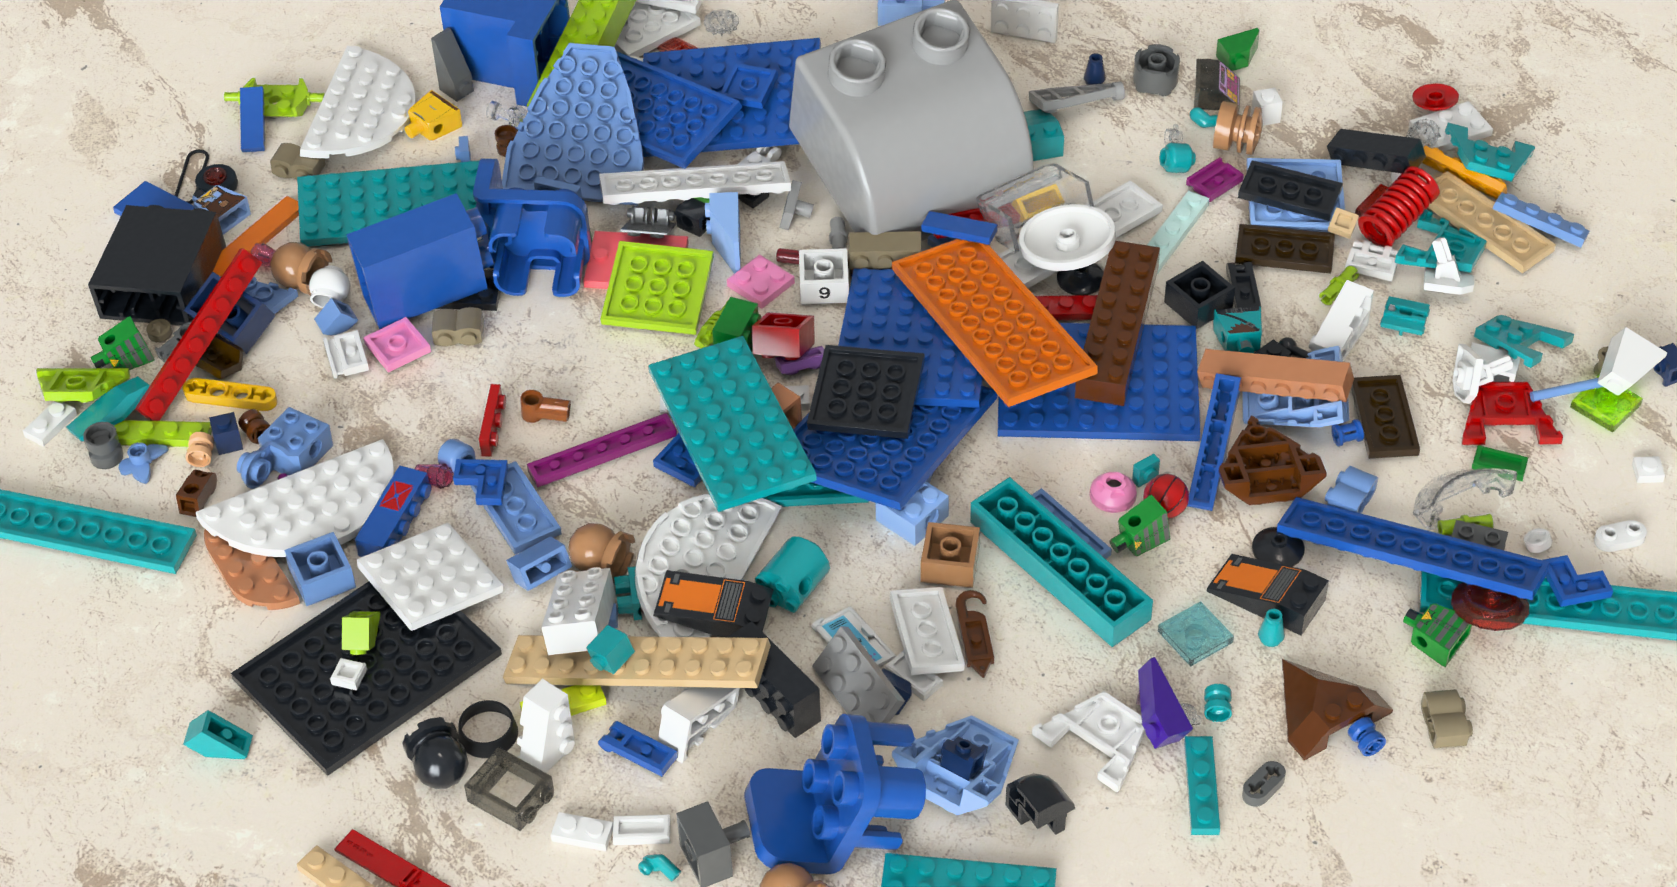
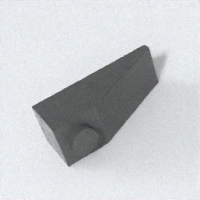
M446 28L432 37L431 42L439 90L457 102L472 93L474 89L470 70L450 28Z

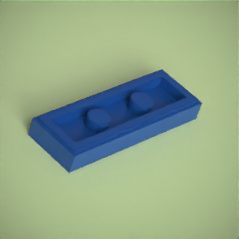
M263 86L240 88L242 152L265 151Z
M929 211L921 225L922 232L990 245L997 233V224Z

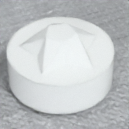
M1538 528L1529 531L1525 535L1524 543L1529 552L1540 553L1550 548L1552 539L1549 531Z

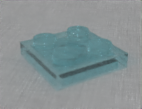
M1201 601L1158 625V632L1190 667L1232 644L1234 640L1233 634Z

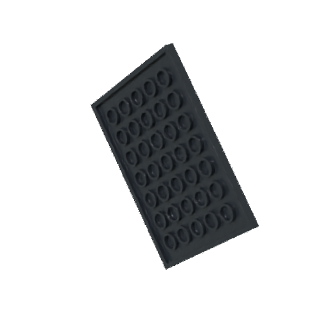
M368 581L233 671L231 676L233 681L328 776L501 656L502 652L501 648L462 611L455 612L411 631L370 581ZM353 611L380 612L375 646L370 650H366V654L353 655L350 654V650H342V617ZM341 658L366 664L367 671L357 690L331 684L330 678Z

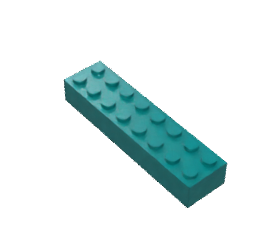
M1011 477L971 502L970 523L975 527H980V531L1111 647H1114L1151 621L1153 599Z

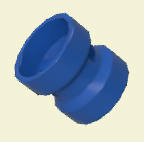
M1369 717L1357 720L1348 729V735L1352 741L1358 743V749L1364 756L1376 754L1386 744V738L1381 732L1375 730L1376 725Z

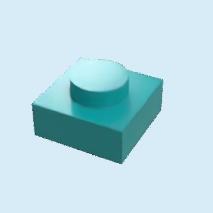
M1152 454L1133 464L1132 481L1138 488L1159 475L1160 459L1155 454Z

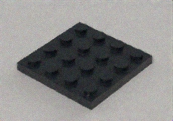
M825 345L807 420V429L908 439L925 362L924 353Z

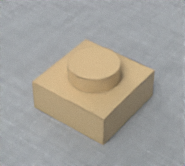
M1336 207L1328 227V232L1350 239L1359 215Z

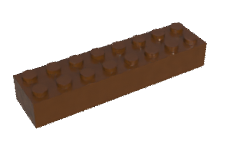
M1115 240V244L1107 258L1083 349L1098 366V374L1075 383V398L1120 406L1125 405L1159 268L1160 247Z

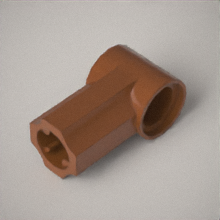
M527 390L521 394V417L526 422L535 423L542 418L565 422L569 420L571 400L543 397L537 390Z

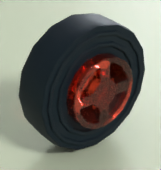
M213 164L199 171L196 175L195 184L197 190H202L205 193L218 185L235 191L238 179L235 171L230 166Z

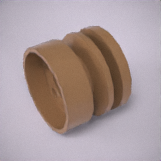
M1222 101L1215 126L1213 148L1229 151L1234 141L1237 142L1238 153H1242L1244 145L1247 144L1246 154L1253 155L1260 141L1263 127L1262 108L1255 107L1251 117V106L1246 105L1243 114L1240 115L1238 103Z

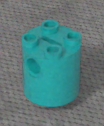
M793 536L783 544L755 577L756 584L774 589L770 607L775 608L778 605L795 613L829 573V561L816 543L802 537Z

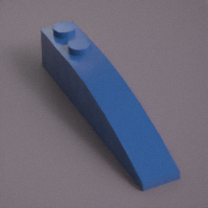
M1218 373L1215 375L1189 493L1188 507L1213 511L1221 479L1219 467L1222 462H1225L1240 394V377Z

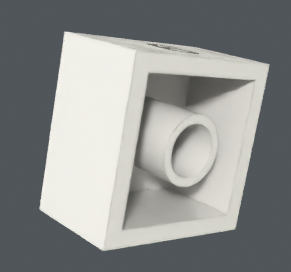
M847 248L799 250L801 304L847 303L849 294Z

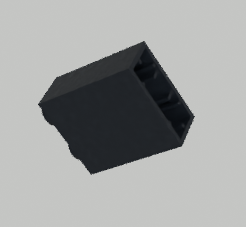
M126 205L88 283L99 318L123 321L131 316L133 322L144 323L164 319L170 325L180 326L187 322H192L193 318L184 309L211 275L222 250L226 248L217 213L202 208L184 210L164 208L159 205H149L147 207Z

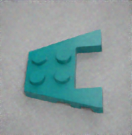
M1449 122L1445 129V133L1451 135L1450 142L1452 145L1458 147L1457 154L1467 170L1511 182L1520 172L1522 166L1527 163L1529 157L1531 158L1535 150V146L1518 141L1514 142L1511 151L1504 146H1491L1482 140H1469L1467 127Z
M1424 210L1418 220L1417 228L1437 233L1438 235L1435 239L1440 237L1446 238L1451 255L1455 256L1459 271L1471 272L1485 250L1487 241L1463 228L1457 230L1449 226L1450 221L1444 218L1438 220L1432 217L1433 212ZM1403 244L1396 254L1395 263L1436 268L1437 257L1433 244H1431L1428 251Z
M1497 315L1476 327L1474 337L1495 349H1499L1501 346L1509 351L1508 355L1511 358L1517 359V356L1524 359L1525 366L1532 368L1541 362L1543 353L1528 348V346L1541 340L1563 349L1573 342L1574 334L1511 319L1505 315Z

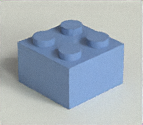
M334 532L284 550L289 571L306 606L356 588L352 568Z

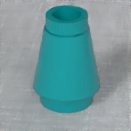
M1277 609L1267 611L1258 630V637L1265 646H1278L1285 638L1282 613Z

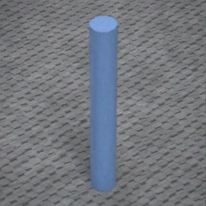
M1599 378L1533 391L1530 392V398L1534 402L1603 386L1597 383Z

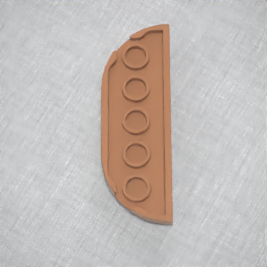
M206 529L204 530L207 552L230 591L238 600L253 607V604L265 606L268 610L285 609L300 604L298 595L274 557L257 555L229 546L228 541L219 536L214 537Z

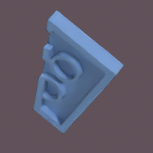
M255 277L252 278L244 291L262 302L274 314L298 297L296 289L289 288L285 290L279 288L276 283H261Z

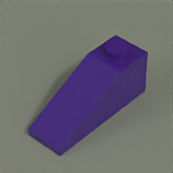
M1155 657L1150 658L1138 670L1142 726L1153 747L1156 749L1180 741L1193 730V727Z

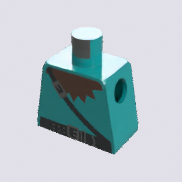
M1260 306L1214 310L1213 331L1224 351L1254 353V351L1260 349L1262 335Z

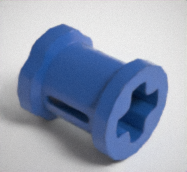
M1358 419L1352 420V423L1340 426L1338 424L1332 425V437L1338 447L1342 446L1345 442L1353 440L1360 442L1364 439L1363 428Z

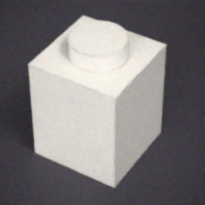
M1276 88L1253 91L1251 113L1253 115L1255 107L1262 108L1263 126L1280 123L1283 102Z

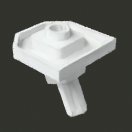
M1440 237L1435 239L1432 244L1437 257L1436 268L1425 267L1424 290L1460 295L1473 292L1474 276L1467 272L1459 271L1455 256L1451 255L1446 238Z
M1459 344L1452 379L1455 396L1463 403H1471L1477 396L1479 386L1494 381V375L1513 368L1510 356L1505 355L1486 362L1469 346Z

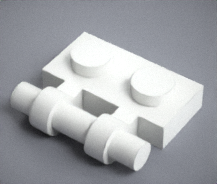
M1355 240L1345 268L1353 266L1358 270L1356 273L1392 282L1398 266L1395 263L1398 250H1394L1392 246L1388 245L1385 247L1373 245L1371 241L1364 240V242Z

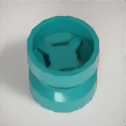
M1212 684L1206 687L1204 691V700L1206 702L1204 715L1208 720L1223 722L1232 716V706L1230 704L1232 691L1227 685Z

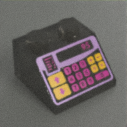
M1196 59L1194 108L1219 110L1222 101L1238 103L1240 108V78L1220 60Z

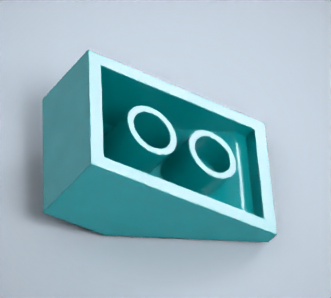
M1041 109L1025 111L1024 115L1031 140L1033 161L1062 157L1064 153V134L1059 121L1051 113H1045Z

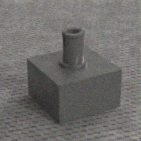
M708 801L676 813L680 847L700 887H707L733 877L730 844L750 837V831L745 820L722 829Z

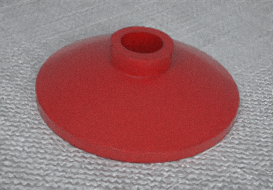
M1433 83L1417 88L1413 92L1412 99L1420 108L1439 111L1453 107L1459 100V94L1456 89L1449 85Z

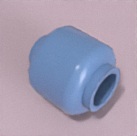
M449 439L444 442L438 451V463L442 468L454 473L456 459H475V451L472 446L458 439Z

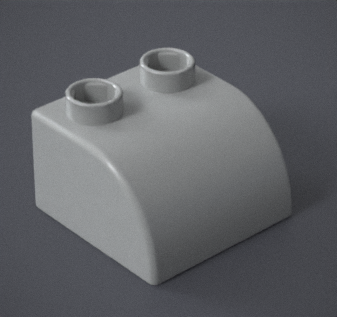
M958 0L947 1L797 57L795 61L789 127L854 232H869L873 235H878L884 232L921 231V241L932 235V233L922 232L921 227L929 211L952 214L1009 202L1011 204L1016 198L1032 193L1034 176L1033 153L1029 130L1020 100L1002 64Z

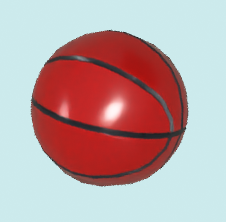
M1157 475L1147 483L1144 489L1143 500L1152 495L1167 511L1168 519L1180 515L1188 505V488L1182 479L1175 475Z

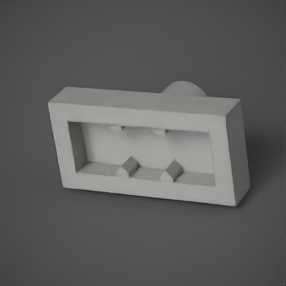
M792 180L791 191H789L779 228L789 230L794 213L808 218L811 217L814 204L797 200L802 182Z

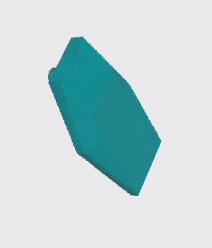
M137 376L115 386L67 425V430L82 442L84 441L83 434L90 425L96 422H109L112 425H116L124 421L136 408L150 385Z

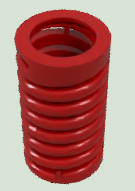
M1414 166L1408 167L1358 219V226L1362 234L1377 246H1392L1395 240H1398L1401 234L1406 232L1407 228L1418 219V216L1429 207V204H1432L1438 198L1440 190L1436 181L1423 169Z

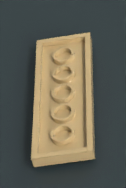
M1449 171L1435 179L1440 194L1432 204H1429L1428 209L1441 218L1450 221V224L1457 229L1463 228L1486 240V249L1522 274L1555 251V243L1527 224L1494 210L1493 206L1495 203Z

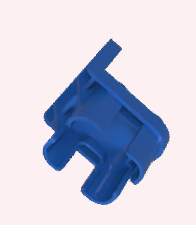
M481 158L476 174L473 197L477 201L476 207L483 218L487 230V235L482 236V239L485 240L493 259L494 265L489 268H494L493 279L495 286L505 294L522 296L527 292L531 269L555 270L552 286L553 295L556 297H568L577 293L580 288L583 266L589 261L592 247L586 203L574 191L569 189H558L556 191L524 190L517 187L503 189L498 159Z
M842 714L835 724H827L822 733L821 749L815 759H808L805 762L803 771L764 768L756 771L745 788L744 798L754 849L760 861L769 868L778 864L792 863L805 868L811 874H834L844 867L854 848L897 850L903 842L901 833L888 832L885 826L869 825L873 817L917 818L925 803V778L923 772L916 768L882 766L884 763L883 756L875 754L873 745L910 747L915 740L912 728L908 724L870 722L863 715Z

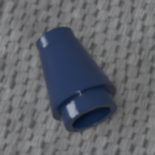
M1098 53L1089 56L1084 73V80L1087 85L1103 84L1106 80L1103 57Z

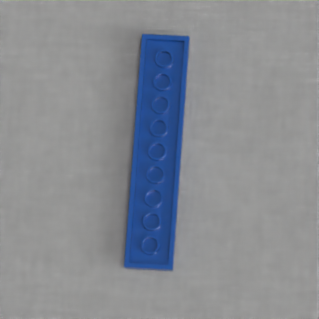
M1299 497L1294 499L1277 524V533H1283L1291 538H1299L1314 544H1321L1340 551H1348L1367 558L1405 566L1416 571L1454 579L1469 585H1476L1492 591L1514 595L1522 599L1533 600L1549 571L1550 562Z

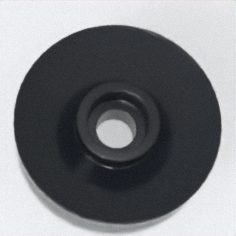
M1095 263L1075 270L1058 271L1057 283L1061 289L1069 294L1091 295L1099 291L1104 272Z
M1277 527L1263 529L1256 534L1252 542V552L1255 558L1293 567L1304 556L1305 546L1302 539L1291 538L1283 533H1277Z

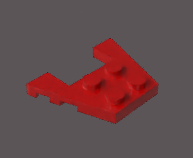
M1489 382L1479 386L1477 396L1471 403L1461 443L1462 445H1485L1486 434L1484 425H1535L1538 444H1562L1563 435L1553 426L1554 421L1550 415H1546L1541 408V401H1531L1530 392H1533V389L1528 382Z

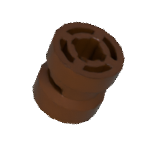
M502 125L494 133L497 142V152L506 157L510 141H513L517 134V129L512 125Z
M256 409L244 412L238 421L239 427L254 444H259L258 437L270 426L264 420L263 415Z

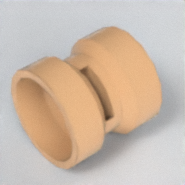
M205 432L191 434L188 443L189 448L186 452V461L195 467H205L211 463L214 438Z

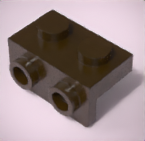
M216 334L196 364V367L205 370L216 378H226L241 371L243 349Z

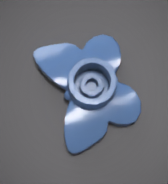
M140 442L132 444L127 451L129 458L119 463L118 468L121 475L126 476L132 473L134 479L147 484L151 475L150 463L169 450L168 446L159 444L146 446Z

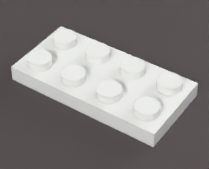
M932 587L890 591V602L911 675L964 671V658L943 588Z

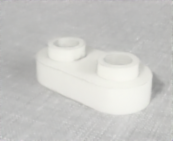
M1635 520L1604 525L1597 529L1594 543L1597 548L1605 552L1637 547L1644 543L1647 529L1642 523Z

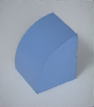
M333 298L328 301L314 319L325 335L341 334L358 321L348 304Z

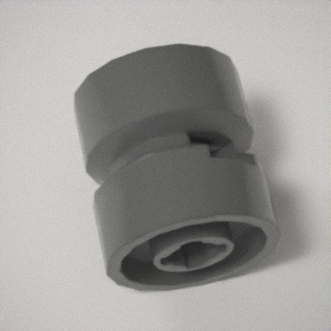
M96 422L85 430L83 439L93 466L98 469H111L122 461L123 450L114 425L109 422Z

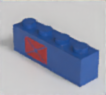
M399 465L355 538L359 557L400 542L403 536L407 535L410 523L414 517L418 516L423 501L431 493L432 486L429 484L427 472Z

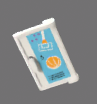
M851 606L826 619L822 617L811 626L827 643L830 642L841 626L849 627L879 667L896 657Z

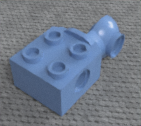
M288 407L258 437L260 448L257 451L245 452L241 455L237 462V471L241 473L244 484L250 489H255L269 477L273 470L289 476L312 467L333 447L330 425Z

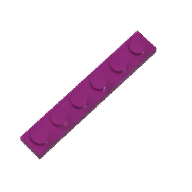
M667 413L528 463L527 469L538 488L673 438L677 435V430Z

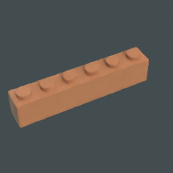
M1205 349L1197 370L1203 388L1213 389L1215 375L1218 373L1240 377V391L1320 399L1331 402H1347L1354 381L1351 364L1348 362Z

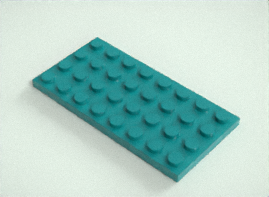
M479 161L297 177L300 243L308 247L348 243L346 234L457 193L466 211L475 208L477 201L474 200L473 189Z
M743 336L648 365L649 373L718 512L817 480L812 464Z

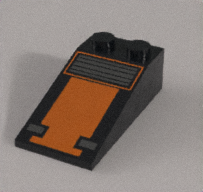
M1231 554L1207 587L1206 592L1262 618H1265L1268 610L1277 609L1282 613L1284 628L1302 636L1326 601L1329 580L1305 569Z
M666 570L653 616L717 637L726 638L751 621L763 632L774 589L750 581Z

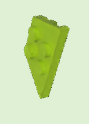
M129 368L36 369L45 401H55L58 403L66 401H79L82 403L94 401L115 386L130 379Z

